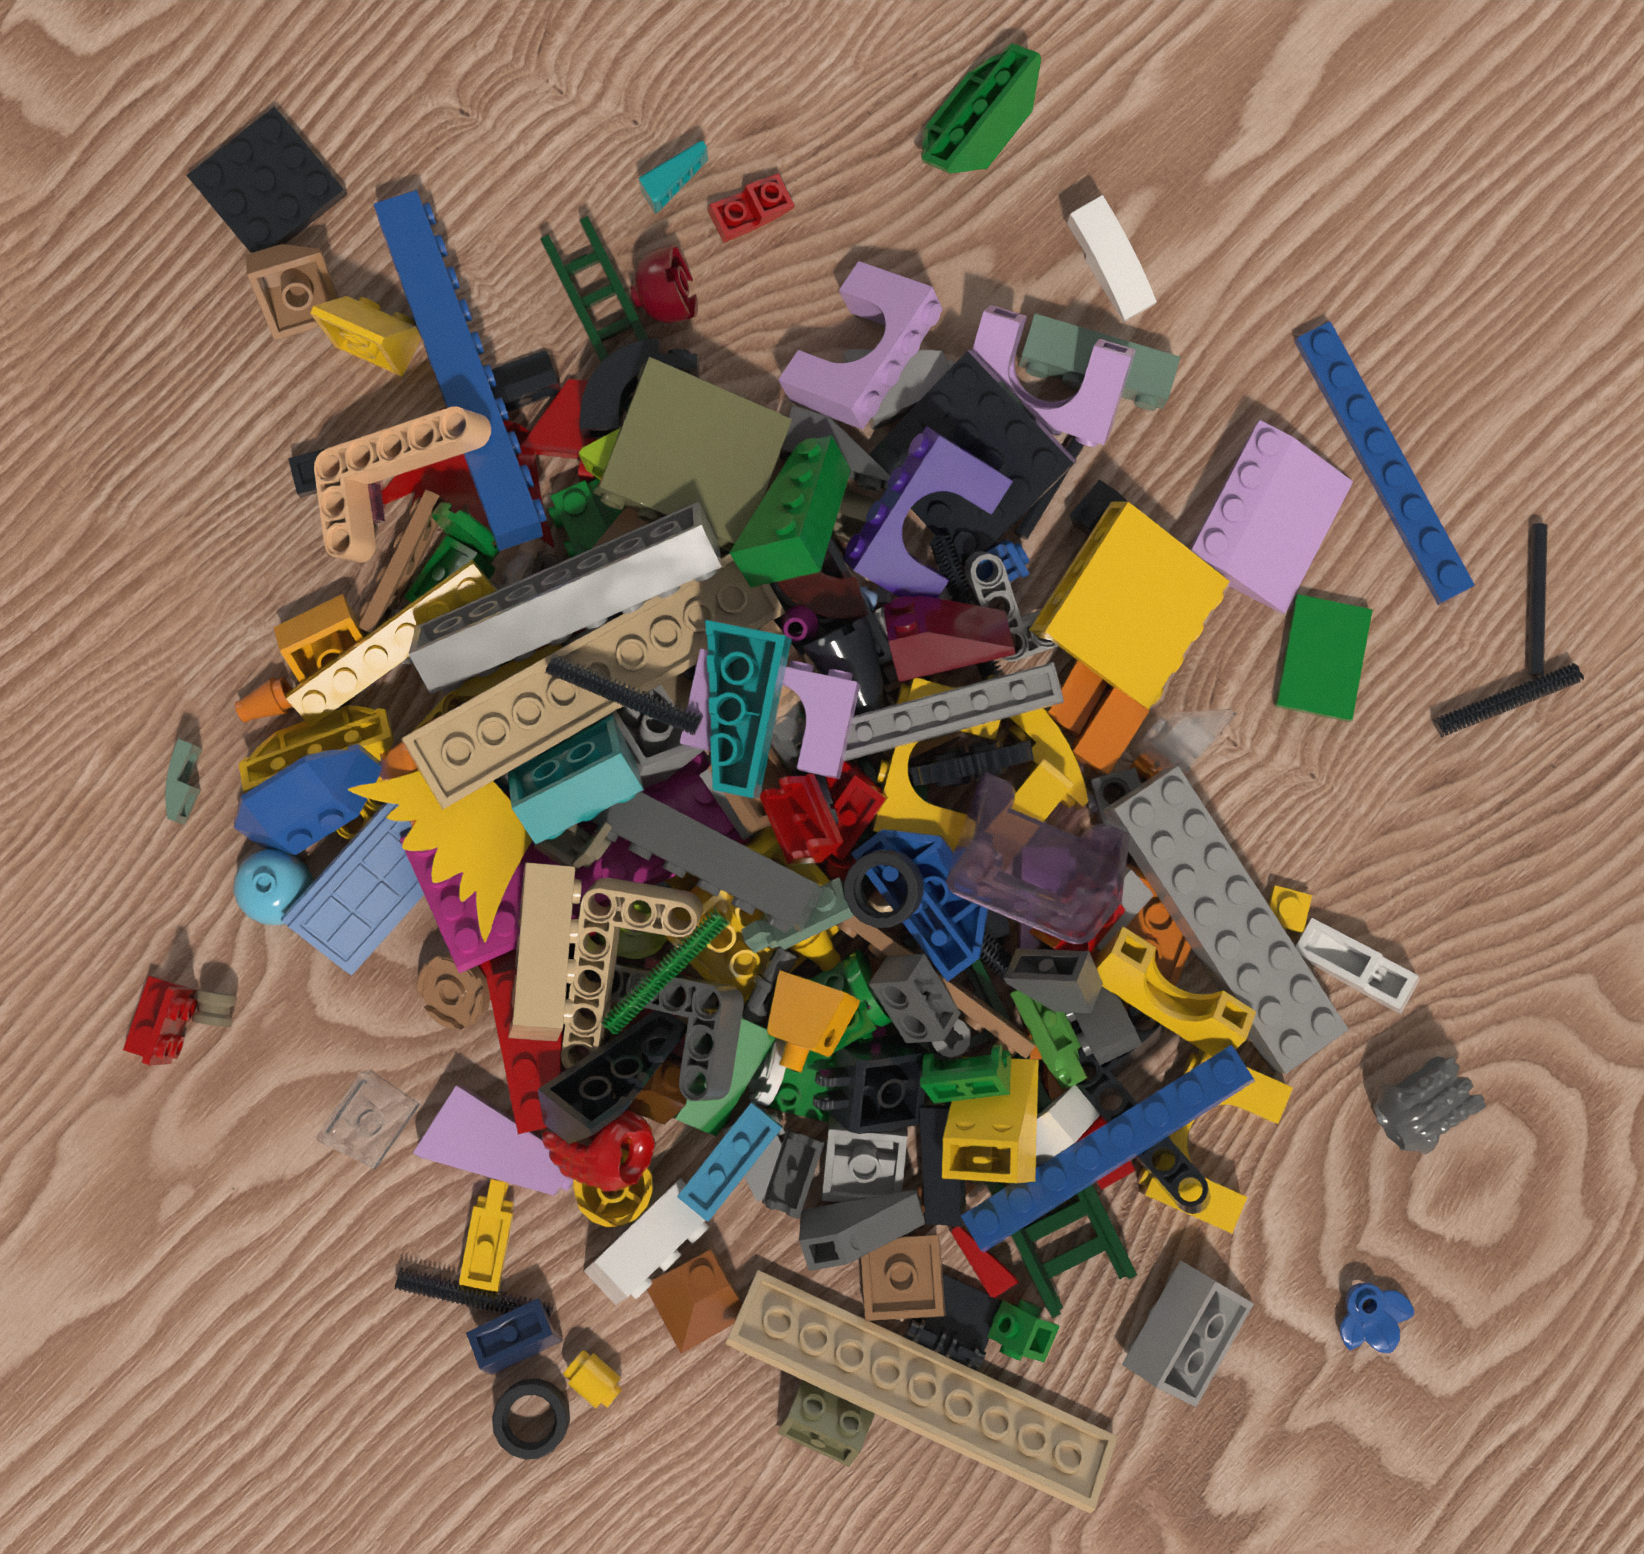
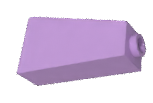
M463 1084L455 1086L413 1152L418 1157L553 1196L559 1193L561 1188L567 1192L574 1180L562 1175L558 1166L554 1165L550 1160V1150L545 1149L541 1134L532 1131L518 1135L513 1116Z

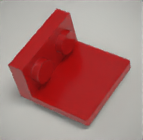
M148 976L123 1051L142 1056V1063L149 1066L171 1064L173 1059H177L184 1045V1037L181 1034L185 1022H189L196 1011L197 1000L194 999L196 990L155 976Z

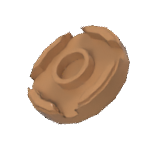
M441 953L423 965L418 975L417 991L419 998L423 996L427 1004L424 1009L431 1018L444 1027L457 1030L470 1027L484 1017L489 1008L490 993L487 979L478 966L459 974L450 953Z

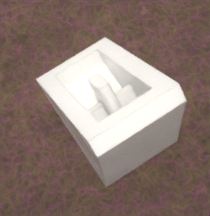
M1076 1085L1068 1088L1037 1115L1036 1163L1039 1166L1074 1144L1100 1116L1099 1112Z

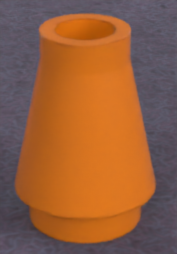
M275 678L269 679L249 695L235 702V710L242 722L246 723L254 719L288 713L293 706L286 699V695L292 690V687L285 678L278 680Z

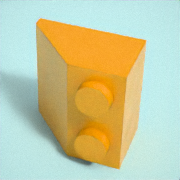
M343 594L273 627L279 651L299 683L305 681L366 637L365 632L358 627L360 622Z

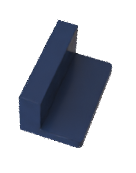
M539 1298L466 1332L479 1369L491 1375L563 1341L560 1333L553 1330L544 1304Z

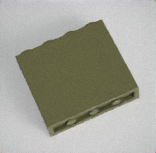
M649 357L641 366L637 377L639 381L600 483L595 487L593 493L602 496L601 502L612 508L622 510L626 506L638 511L637 517L648 523L700 502L718 540L720 553L730 554L729 552L763 499L792 419Z

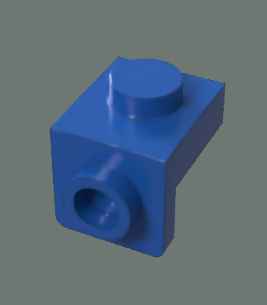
M1003 539L985 551L1001 559L1009 582L1018 577L1024 578L1030 574L1025 566L1030 563L1029 558L1019 543L1013 545L1011 541ZM988 559L981 561L976 567V575L979 580L989 578L993 572V564Z

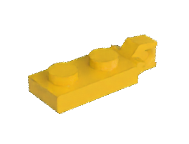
M491 1178L488 1196L479 1195L477 1205L473 1206L459 1285L496 1292L500 1290L514 1216V1202L506 1200L508 1182Z

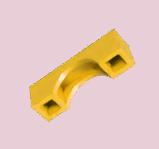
M1122 926L1100 951L1095 962L1096 969L1103 982L1102 987L1212 1057L1230 1045L1236 1050L1247 1039L1256 1015L1255 1010L1223 990L1213 994H1195L1174 986L1162 976L1155 962L1156 947Z

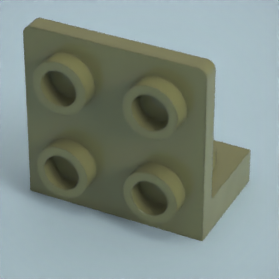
M802 1380L793 1404L782 1421L778 1434L850 1467L861 1452L875 1413Z

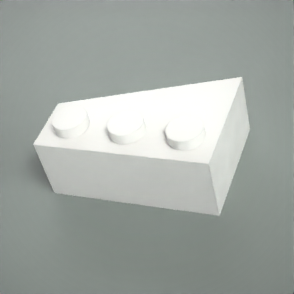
M681 1179L674 1183L584 1270L615 1305L626 1299L630 1294L637 1299L653 1283L648 1277L658 1267L665 1271L681 1256L677 1248L686 1239L693 1244L709 1228L700 1215L677 1197L686 1186Z

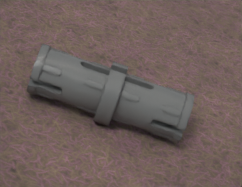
M781 946L775 947L762 974L757 973L753 980L756 984L743 1006L742 1017L754 1024L762 1025L773 1002L779 971L790 972L794 963L799 958L796 952L789 948L783 950Z

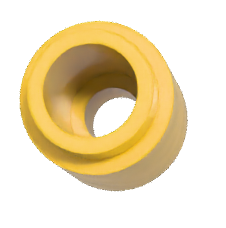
M584 1349L563 1373L570 1380L568 1385L595 1409L600 1403L607 1408L622 1391V1388L617 1385L622 1377L595 1353L590 1355Z

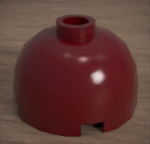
M673 244L647 253L639 261L635 271V284L630 287L635 305L637 307L643 306L645 312L650 317L664 323L680 322L697 316V295L689 297L688 281H693V278L681 250L678 247L673 248Z

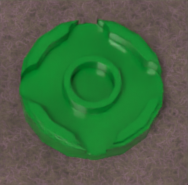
M440 502L432 512V517L438 526L451 538L474 550L487 561L493 562L500 553L497 544L492 545L495 540L493 534L465 511L458 510L455 514L449 511L452 504Z
M858 949L846 955L844 971L856 999H859L860 1002L864 1001L867 1006H870V1009L866 1010L868 1018L875 1025L881 1027L892 1022L869 985L874 977V973L869 964L870 960Z

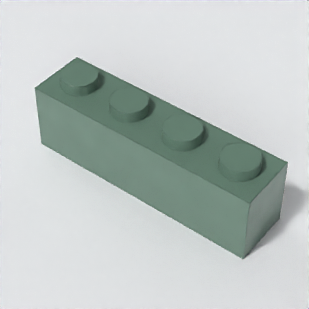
M1036 313L1034 314L1018 366L1025 368L1026 373L1038 378H1046L1047 375L1062 379L1061 382L1064 385L1080 389L1093 347L1099 339H1103L1136 350L1122 398L1135 401L1134 405L1144 410L1154 411L1156 408H1164L1171 392L1180 356Z

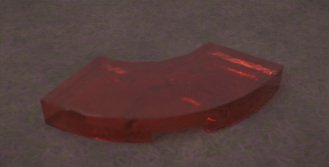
M820 571L777 581L781 589L794 602L822 616L853 618L868 614L856 576L837 578Z

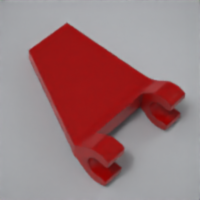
M568 379L522 443L518 463L519 466L527 465L531 477L535 476L537 455L579 459V483L582 481L590 483L595 480L596 477L586 470L579 456V452L583 447L598 440L584 439L580 430L581 401L588 381Z

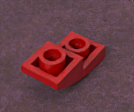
M779 173L745 185L743 192L711 203L707 211L723 243L772 222L793 210L795 205Z

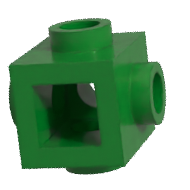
M1020 1299L1017 1305L1003 1300L993 1318V1324L987 1337L1001 1344L999 1351L1013 1359L1021 1361L1024 1356L1045 1363L1060 1325L1041 1316L1042 1308L1029 1301Z

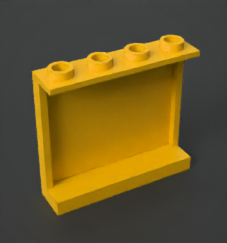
M1111 502L1029 631L1040 639L1053 641L1107 683L1149 710L1161 698L1164 692L1163 686L1170 675L1176 672L1182 665L1183 655L1191 642L1201 635L1204 629L1203 623L1211 610L1215 609L1223 600V591L1230 581L1130 502Z

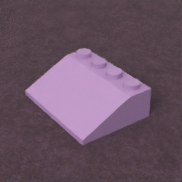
M1259 420L1250 432L1189 550L1230 581L1229 587L1284 615L1353 481L1294 437Z

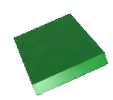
M1297 594L1294 599L1275 707L1346 722L1353 721L1373 609Z

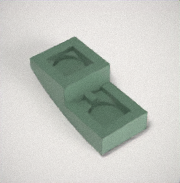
M179 738L168 768L165 801L167 819L185 825L201 791L187 783L203 749Z

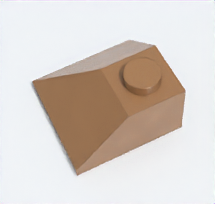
M280 244L246 255L247 276L274 341L320 327L310 314L313 306L339 298L320 249Z

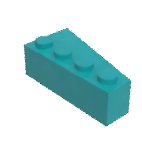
M705 620L708 643L707 672H709L710 689L709 714H711L712 734L710 736L712 787L715 791L749 798H760L792 639L785 635Z

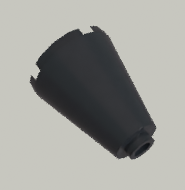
M867 615L822 634V636L817 638L818 640L813 642L810 640L796 648L804 663L814 666L813 673L828 676L829 669L853 674L851 681H856L860 685L854 716L889 707L871 622Z

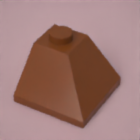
M713 1244L650 1279L653 1283L647 1289L680 1353L689 1350L733 1325L743 1304V1300Z

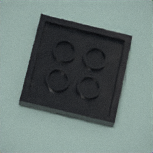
M275 106L186 175L250 253L286 244L347 195L342 186Z

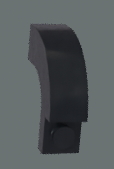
M658 338L628 344L609 355L591 375L583 393L580 410V430L584 439H600L621 428L624 406L629 396L636 389L639 381L637 377L642 364L649 357L699 378L700 365L698 354H691V351L681 348L671 349L668 353H662Z

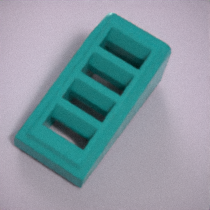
M704 141L697 142L639 177L641 192L655 214L661 211L708 161V151Z

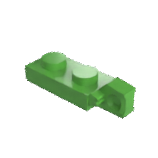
M1018 990L1010 993L1047 1068L1053 1074L1062 1089L1069 1088L1086 1079L1087 1076L1078 1060L1079 1054L1077 1049L1081 1045L1065 1013L1054 1012Z

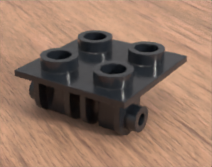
M943 1274L946 1315L912 1318L904 1338L976 1370L978 1366L982 1365L986 1352L984 1350L990 1339L987 1336L1002 1300L990 1297L985 1292Z

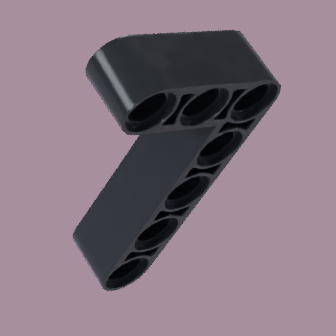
M1131 1006L1126 1012L1142 1042L1141 1046L1102 1065H1099L1094 1054L1086 1057L1083 1049L1078 1051V1060L1082 1068L1085 1066L1094 1067L1096 1074L1093 1079L1085 1082L1081 1081L1076 1086L1099 1112V1117L1105 1124L1138 1104L1116 1077L1162 1038L1165 1030L1164 1026L1157 1021L1149 1030L1143 1031L1136 1028V1022L1141 1017L1148 1015L1134 1006ZM1110 1095H1117L1122 1098V1104L1114 1111L1102 1108L1104 1099ZM1169 1137L1164 1138L1135 1157L1181 1210L1189 1214H1197L1207 1208L1211 1199L1207 1181ZM1161 1154H1170L1175 1157V1164L1171 1169L1161 1171L1154 1167L1155 1159ZM1188 1184H1197L1203 1191L1199 1199L1186 1201L1180 1196L1181 1190Z

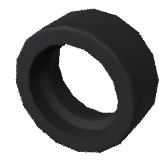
M877 850L859 858L849 868L844 881V899L851 913L860 922L874 928H890L909 919L919 908L924 895L923 878L918 866L907 855L895 850ZM877 865H888L896 868L903 875L907 884V894L904 902L891 912H879L872 909L864 901L861 894V882L864 875L870 868Z
M538 1378L521 1380L510 1386L496 1403L492 1415L493 1433L499 1445L510 1455L524 1460L539 1459L553 1452L565 1437L570 1423L569 1404L563 1392L552 1383ZM536 1395L542 1397L551 1405L554 1411L555 1422L552 1431L546 1438L538 1442L528 1443L518 1439L509 1427L508 1414L510 1408L516 1400L523 1396Z

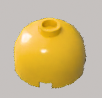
M621 1148L620 1166L625 1162L629 1153ZM648 1167L640 1177L638 1184L629 1185L621 1190L604 1192L600 1188L588 1186L576 1180H573V1190L580 1211L588 1219L605 1227H615L636 1220L647 1208L653 1193V1179Z

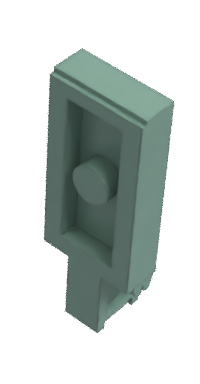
M837 878L820 886L824 891L802 932L790 927L786 934L766 923L769 915L763 914L760 917L761 920H756L741 929L744 942L754 953L769 946L770 948L781 946L784 950L852 918L853 914L844 899V883L841 879Z

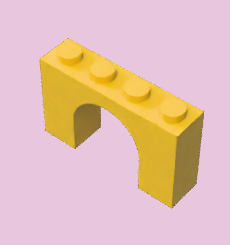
M919 678L910 679L908 685L901 684L896 705L956 688ZM1000 720L957 732L987 740H995ZM917 742L892 748L888 761L881 760L876 776V782L881 784L880 789L888 799L872 820L870 830L879 832L882 829L940 835L953 852L965 855L975 817L931 805L920 798L914 791L908 777V760Z
M1199 1049L1197 1055L1192 1053L1185 1065L1183 1074L1191 1071L1212 1056ZM1247 1067L1255 1082L1218 1105H1232L1266 1121L1278 1124L1293 1087ZM1195 1120L1168 1136L1190 1162L1187 1138ZM1161 1154L1155 1159L1154 1167L1161 1171L1169 1170L1175 1164V1157L1170 1154ZM1142 1167L1138 1177V1183L1142 1185L1139 1192L1184 1212ZM1205 1178L1210 1189V1203L1204 1211L1189 1215L1233 1234L1248 1197ZM1188 1184L1183 1187L1180 1196L1186 1201H1195L1202 1195L1203 1190L1197 1184Z

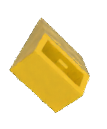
M1011 1059L1009 1095L951 1102L943 1136V1179L1005 1183L1035 1182L1038 1060Z

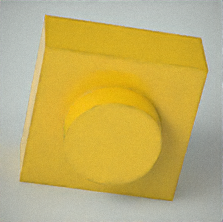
M1274 885L1271 888L1268 905L1284 929L1303 933L1312 895Z

